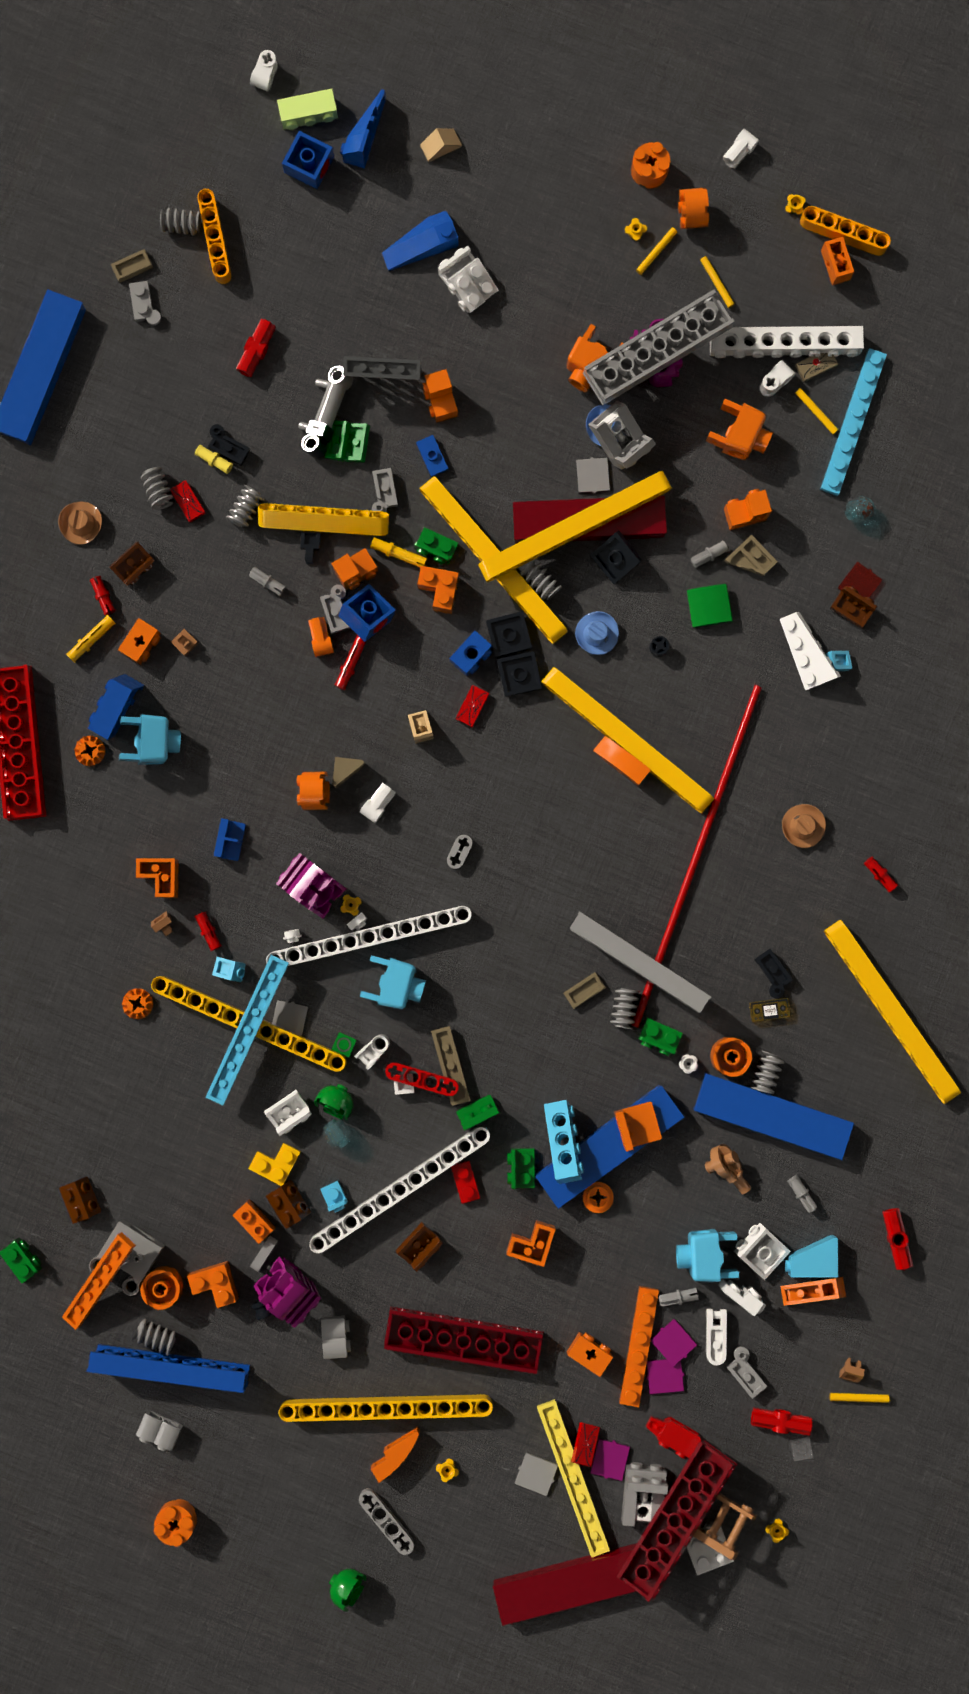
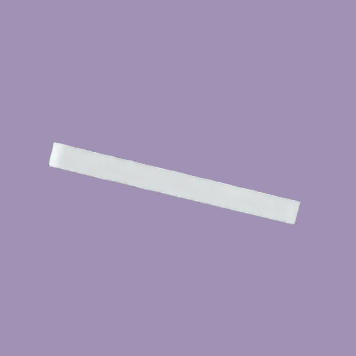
M459 906L274 951L267 955L266 963H268L271 955H278L280 959L289 962L288 966L464 924L471 919V911L466 906ZM465 909L468 911L469 916L466 920L458 918L459 910ZM442 914H447L450 917V921L446 925H442L439 922V916ZM424 918L431 921V926L428 929H422L420 926V922ZM405 923L412 925V931L409 934L402 932V925ZM387 927L393 929V936L391 938L383 936V930ZM367 932H372L375 936L374 941L371 943H367L364 939ZM350 936L356 940V944L352 948L346 945V939ZM330 941H334L337 944V949L334 952H330L327 949V944ZM311 946L318 948V954L314 957L308 953ZM293 950L299 952V959L297 961L290 959V953Z
M485 1126L474 1128L316 1233L310 1240V1249L314 1253L324 1252L485 1145L490 1139L489 1130ZM479 1130L486 1132L487 1137L484 1140L476 1138V1133ZM467 1141L471 1147L469 1150L463 1151L459 1147L460 1143ZM446 1152H452L454 1160L447 1162L444 1160L443 1155ZM429 1163H436L438 1170L430 1172L427 1169V1165ZM418 1173L421 1175L422 1181L414 1183L411 1180V1176ZM396 1185H404L406 1191L403 1194H398L395 1191ZM386 1195L389 1198V1203L386 1205L381 1204L379 1197ZM370 1206L373 1209V1214L365 1215L363 1207ZM348 1217H354L357 1221V1224L355 1226H349L346 1222V1219ZM338 1228L340 1236L333 1237L330 1229ZM322 1239L324 1246L321 1248L316 1247L314 1240Z

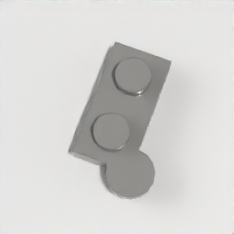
M148 281L129 283L135 322L147 320L150 325H158L161 321V315L157 310H153Z
M391 468L372 471L378 502L373 504L372 511L387 512V508L397 507Z
M339 584L331 588L330 595L320 597L332 634L350 629L338 616L342 607L341 599L346 595L345 588Z
M739 1346L734 1350L735 1360L726 1367L753 1399L767 1385L747 1362L750 1356L748 1349Z

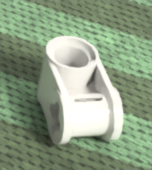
M264 50L261 52L250 78V85L265 91L270 90L278 67L275 54L272 51Z
M781 360L763 378L760 385L761 394L765 397L773 396L796 373Z
M384 1034L377 1035L354 1057L356 1059L359 1058L366 1065V1069L369 1070L390 1046L389 1038ZM378 1038L383 1039L386 1043L382 1049L376 1046Z

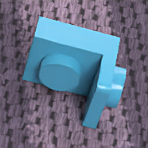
M830 651L825 654L832 661V666L836 671H849L853 669L849 651Z
M217 957L212 975L241 982L245 974L246 964Z
M339 1180L320 1188L328 1205L329 1212L334 1210L336 1213L345 1208L344 1205L347 1204L348 1200Z

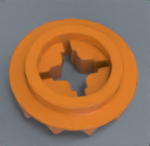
M84 736L77 741L74 748L75 757L81 764L86 766L99 764L105 756V746L95 736ZM87 745L95 748L92 751L93 758L88 753L82 754L87 750Z
M140 988L128 991L123 997L122 1002L124 1013L133 1019L145 1018L153 1008L151 995L146 990ZM140 998V1004L144 1008L137 1007L134 1010V1004L130 1000L137 1001Z
M597 1181L584 1190L582 1198L588 1210L594 1213H603L612 1206L614 1195L606 1183ZM597 1189H599L600 1195L606 1196V1198L600 1199L599 1205H597L596 1199L590 1198L596 1195Z

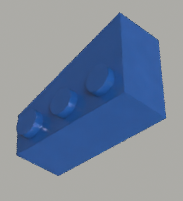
M126 674L109 679L105 686L106 692L104 696L102 695L97 702L98 708L96 712H93L89 718L90 725L88 729L107 740L113 738L121 726L120 718L122 716L126 717L125 713L129 705L133 706L135 703L133 699L135 693L139 689L142 690L145 685Z

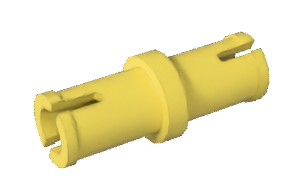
M202 445L197 447L195 451L196 456L208 462L209 466H215L226 474L230 473L233 468L232 463L220 457L219 453H213Z

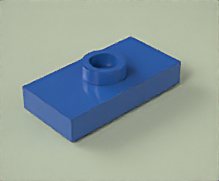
M433 435L416 442L431 478L449 470Z

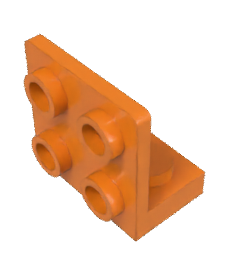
M651 1101L614 1111L626 1152L634 1150L633 1147L662 1139Z

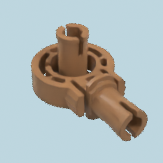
M726 1144L712 1148L710 1152L711 1161L705 1162L707 1172L711 1174L716 1171L720 1177L726 1178L729 1183H734L741 1194L749 1192L751 1186L742 1176L743 1170L738 1154L732 1151Z

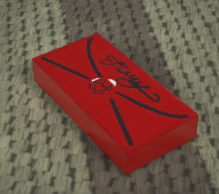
M186 480L171 488L172 495L189 523L206 514Z
M472 685L455 719L473 728L489 693Z
M580 1422L571 1462L589 1467L592 1466L600 1427Z

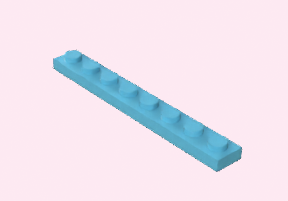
M870 348L867 351L820 488L821 491L836 496L840 493L887 356L885 353Z
M274 955L270 956L205 1098L221 1105L225 1104L289 962Z

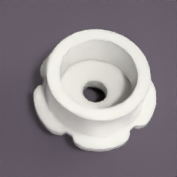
M299 929L284 931L285 937L283 939H287L288 943L298 942L299 937H302V935H300Z
M686 1054L682 1056L679 1066L683 1069V1072L689 1074L697 1070L698 1060L695 1056Z

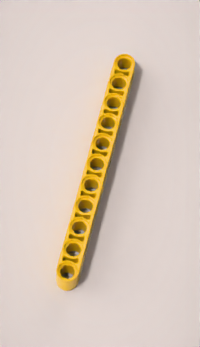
M663 471L657 472L483 560L478 566L486 582L493 581L667 493L672 487Z
M435 476L419 488L424 497L481 562L500 552ZM516 569L496 579L552 644L568 632L563 623Z
M553 667L541 681L547 689L597 730L651 769L650 773L696 811L702 814L714 800L711 794L558 669Z
M838 920L825 929L824 933L942 1103L946 1104L961 1094L958 1086L846 925L841 920Z
M165 976L156 977L151 983L152 990L155 993L235 1028H238L245 1012ZM161 979L166 983L164 990H160L157 987V983ZM178 987L182 988L184 992L181 998L175 996V990ZM195 995L201 998V1003L198 1006L192 1003V998ZM212 1003H216L219 1006L216 1014L210 1011ZM230 1010L236 1013L237 1017L234 1021H230L227 1018ZM263 1020L257 1032V1038L332 1071H341L347 1065V1059L344 1055L266 1020ZM265 1026H269L272 1029V1034L269 1037L264 1036L262 1033ZM282 1034H287L290 1038L289 1043L286 1045L280 1042ZM302 1041L307 1044L306 1052L298 1050L299 1042ZM321 1049L324 1051L325 1058L323 1060H318L315 1057L316 1050ZM335 1057L342 1059V1067L336 1068L333 1065Z
M484 1394L288 1399L282 1403L279 1409V1417L286 1422L485 1417L491 1414L493 1403L492 1399ZM467 1402L470 1407L467 1410H462L459 1404ZM487 1402L489 1407L483 1410L479 1408V1403ZM427 1403L431 1408L428 1411H423L420 1405ZM441 1403H448L450 1408L446 1411L442 1410L439 1407ZM365 1404L372 1408L368 1413L364 1412L361 1408ZM383 1404L390 1405L391 1410L389 1412L382 1411L381 1406ZM402 1404H409L411 1409L407 1412L403 1411L400 1408ZM328 1405L333 1411L329 1414L325 1413L322 1407ZM344 1405L351 1406L352 1411L350 1413H345L342 1410V1407ZM310 1406L313 1412L306 1414L303 1411V1407ZM284 1407H291L293 1413L290 1415L286 1414L283 1410Z

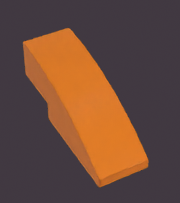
M606 736L593 750V752L637 786L651 771L641 761Z
M418 1427L385 1446L384 1454L386 1456L372 1464L371 1471L379 1483L392 1474L406 1459L419 1436L420 1429Z

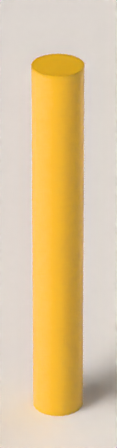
M672 227L640 264L636 269L638 274L642 275L677 234L675 228Z
M704 256L700 259L702 265L727 307L731 308L735 305L709 259L707 256Z
M801 388L795 392L832 434L839 430Z
M830 1393V1401L889 1403L890 1400L889 1395Z

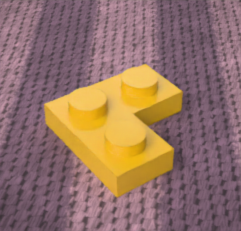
M283 1143L275 1159L257 1151L248 1169L282 1186L287 1180L301 1151L286 1143Z

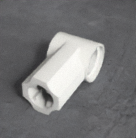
M744 128L735 139L732 147L723 156L725 164L735 169L744 157L755 149L759 139Z
M382 783L372 798L368 799L363 805L360 813L376 823L396 792Z

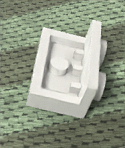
M470 247L458 249L449 260L445 259L439 264L438 274L447 286L449 285L447 279L475 259L471 254Z
M297 1090L264 1111L267 1118L276 1128L279 1136L290 1132L294 1126L305 1122L312 1114L308 1104Z

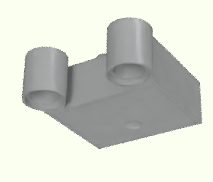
M121 1219L98 1256L90 1261L89 1269L91 1272L95 1269L96 1260H101L117 1234L122 1232L136 1244L120 1268L131 1275L123 1282L122 1290L126 1295L133 1296L141 1290L144 1278L165 1245L125 1219ZM129 1281H134L136 1283V1290H132L129 1288Z

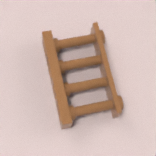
M719 1494L717 1499L722 1501L723 1504L710 1530L706 1532L699 1526L693 1537L730 1560H735L739 1552L735 1550L736 1546L734 1544L747 1518L754 1520L757 1515L753 1513L754 1510L745 1504L740 1506L724 1495ZM730 1507H732L741 1514L728 1540H725L723 1543L717 1539V1533Z

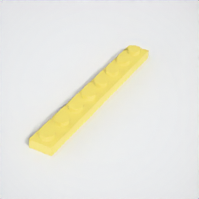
M556 1400L537 1406L591 1558L606 1553L610 1549L580 1466L577 1463L571 1462L574 1450Z

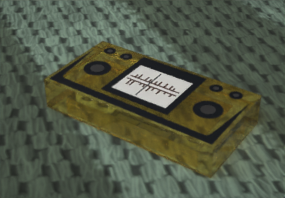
M788 998L749 1002L751 1022L790 1017Z

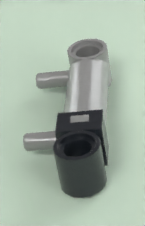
M334 366L330 369L328 373L330 381L316 379V386L327 388L314 420H310L309 424L300 422L298 425L299 429L305 430L308 434L302 440V448L315 459L322 458L325 455L327 447L324 442L330 443L334 430L331 428L346 390L353 384L352 377L343 376L342 366Z

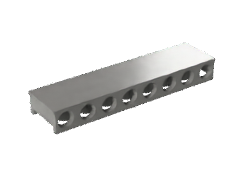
M714 289L585 366L583 375L603 406L733 328L735 321L733 318L731 319Z
M579 911L578 916L570 927L572 932L697 1013H700L708 1000L711 999V996Z

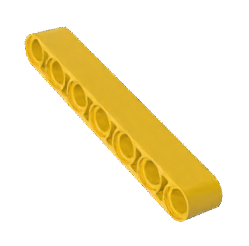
M264 503L258 506V525L263 528L384 536L389 531V514L383 511Z

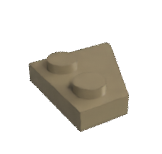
M752 535L724 560L730 565L764 576L777 564V560Z

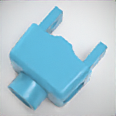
M141 714L140 717L122 716L120 718V725H139V729L134 737V746L138 754L120 753L119 761L138 762V765L163 764L168 758V752H180L181 732L180 730H168L169 721L166 717Z
M371 955L370 961L386 965L388 968L380 978V995L361 991L360 997L377 1001L378 1005L396 1009H404L408 1000L420 1003L426 980L414 977L416 973L414 965L394 958L387 960Z
M715 1229L689 1232L688 1245H676L677 1268H689L691 1277L694 1281L720 1282L722 1278H739V1271L737 1269H720L724 1259L723 1252L719 1248V1241L737 1240V1234L734 1231L717 1232Z

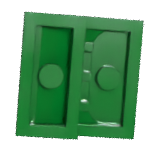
M334 421L331 428L334 430L330 443H327L325 458L365 463L370 425L367 423Z
M727 584L687 590L693 628L733 622Z

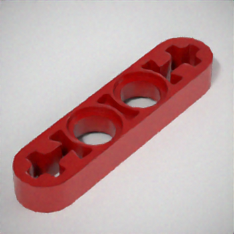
M396 1062L390 1063L385 1069V1074L389 1079L446 1096H453L458 1092V1083L452 1078ZM397 1066V1070L403 1072V1068H406L404 1080L400 1079L401 1075L395 1074L392 1077L389 1068ZM410 1071L417 1072L418 1080L416 1082H410L407 1079V1074ZM430 1076L435 1077L437 1080L436 1086L432 1088L426 1085V1079ZM440 1078L444 1079L443 1084L446 1085L449 1082H453V1086L456 1089L451 1090L450 1093L444 1087H441V1091L437 1090L440 1085Z

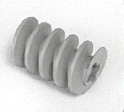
M170 208L167 209L166 213L162 209L160 215L161 231L166 232L168 229L170 233H173L176 230L177 234H181L183 230L185 235L191 232L195 236L197 232H200L201 228L200 211L197 212L195 217L192 210H190L187 216L185 210H182L181 215H179L178 209H175L173 214H171Z
M162 467L149 468L141 473V481L144 482L143 487L147 489L146 494L150 496L149 502L152 503L151 507L153 510H161L173 505V502H169L173 495L166 494L171 489L164 488L168 482L161 481L165 477V474H159L163 469Z
M245 485L247 490H241L243 496L237 497L240 503L234 502L233 506L235 509L229 510L232 516H226L227 520L240 528L242 526H249L246 519H253L249 515L250 513H257L253 508L260 505L257 500L264 501L259 492Z
M535 559L522 570L520 575L526 577L525 581L527 583L532 582L530 586L532 589L537 588L535 591L537 595L542 593L540 597L542 600L547 599L548 601L562 586L555 587L557 580L550 582L549 580L552 575L545 576L544 574L547 569L539 570L542 564L538 563L535 565Z
M624 988L615 990V993L620 995V997L614 998V1001L619 1004L612 1007L617 1012L611 1013V1016L615 1017L616 1020H611L610 1023L616 1027L633 1029L629 1024H634L635 1021L630 1017L636 1016V1013L631 1011V1009L637 1008V1005L632 1002L638 1001L639 998L634 996V994L640 993V991Z
M762 1051L766 1057L759 1058V1060L764 1064L757 1065L761 1072H755L754 1075L759 1079L752 1080L756 1087L750 1088L774 1094L775 1091L770 1087L777 1086L773 1079H779L775 1072L782 1071L777 1065L784 1064V1061L780 1059V1056Z
M144 1318L138 1325L132 1341L138 1337L137 1343L140 1344L145 1340L144 1346L148 1347L152 1343L153 1350L159 1346V1352L162 1353L166 1349V1355L168 1356L176 1340L175 1331L168 1335V1328L161 1332V1325L154 1329V1322L147 1326L146 1319Z

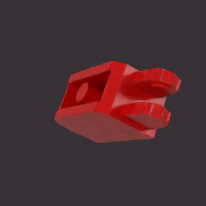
M651 1416L646 1424V1428L656 1435L659 1445L666 1449L672 1448L676 1450V1454L683 1459L690 1458L701 1441L697 1431L672 1417L661 1420Z

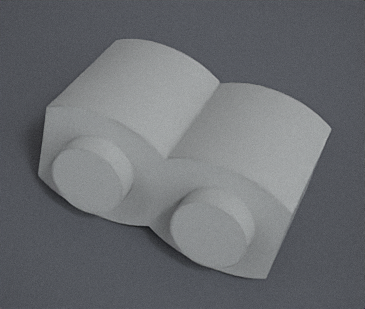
M345 1315L322 1317L323 1358H347L348 1352H351V1340H347L346 1332H350L349 1320L345 1319Z
M147 1410L136 1436L139 1437L141 1442L146 1444L154 1443L159 1450L168 1452V1450L172 1451L175 1447L183 1425Z

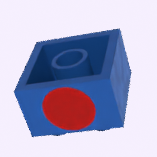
M298 131L282 162L284 173L318 189L334 159L333 147Z
M368 584L342 604L338 616L366 642L391 622L396 610Z

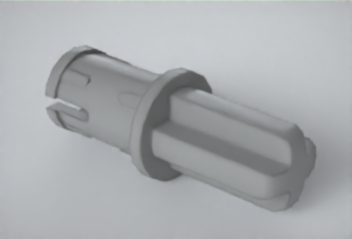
M724 541L710 548L706 547L705 551L691 558V563L697 568L710 560L714 561V558L728 552V547Z
M256 567L252 568L249 576L262 584L263 588H268L279 597L286 588L285 585L273 579L272 575H267Z
M798 1175L788 1179L787 1182L796 1194L795 1197L800 1199L807 1212L810 1213L816 1210L817 1205L809 1195V1189H806Z
M696 1288L683 1291L677 1289L676 1292L659 1295V1303L663 1307L674 1304L682 1305L684 1302L694 1300L697 1301L698 1295L690 1296V1294L698 1292Z

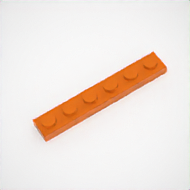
M122 1232L117 1234L62 1316L75 1330L81 1327L136 1246Z
M639 1286L619 1403L634 1407H639L659 1294L658 1289Z

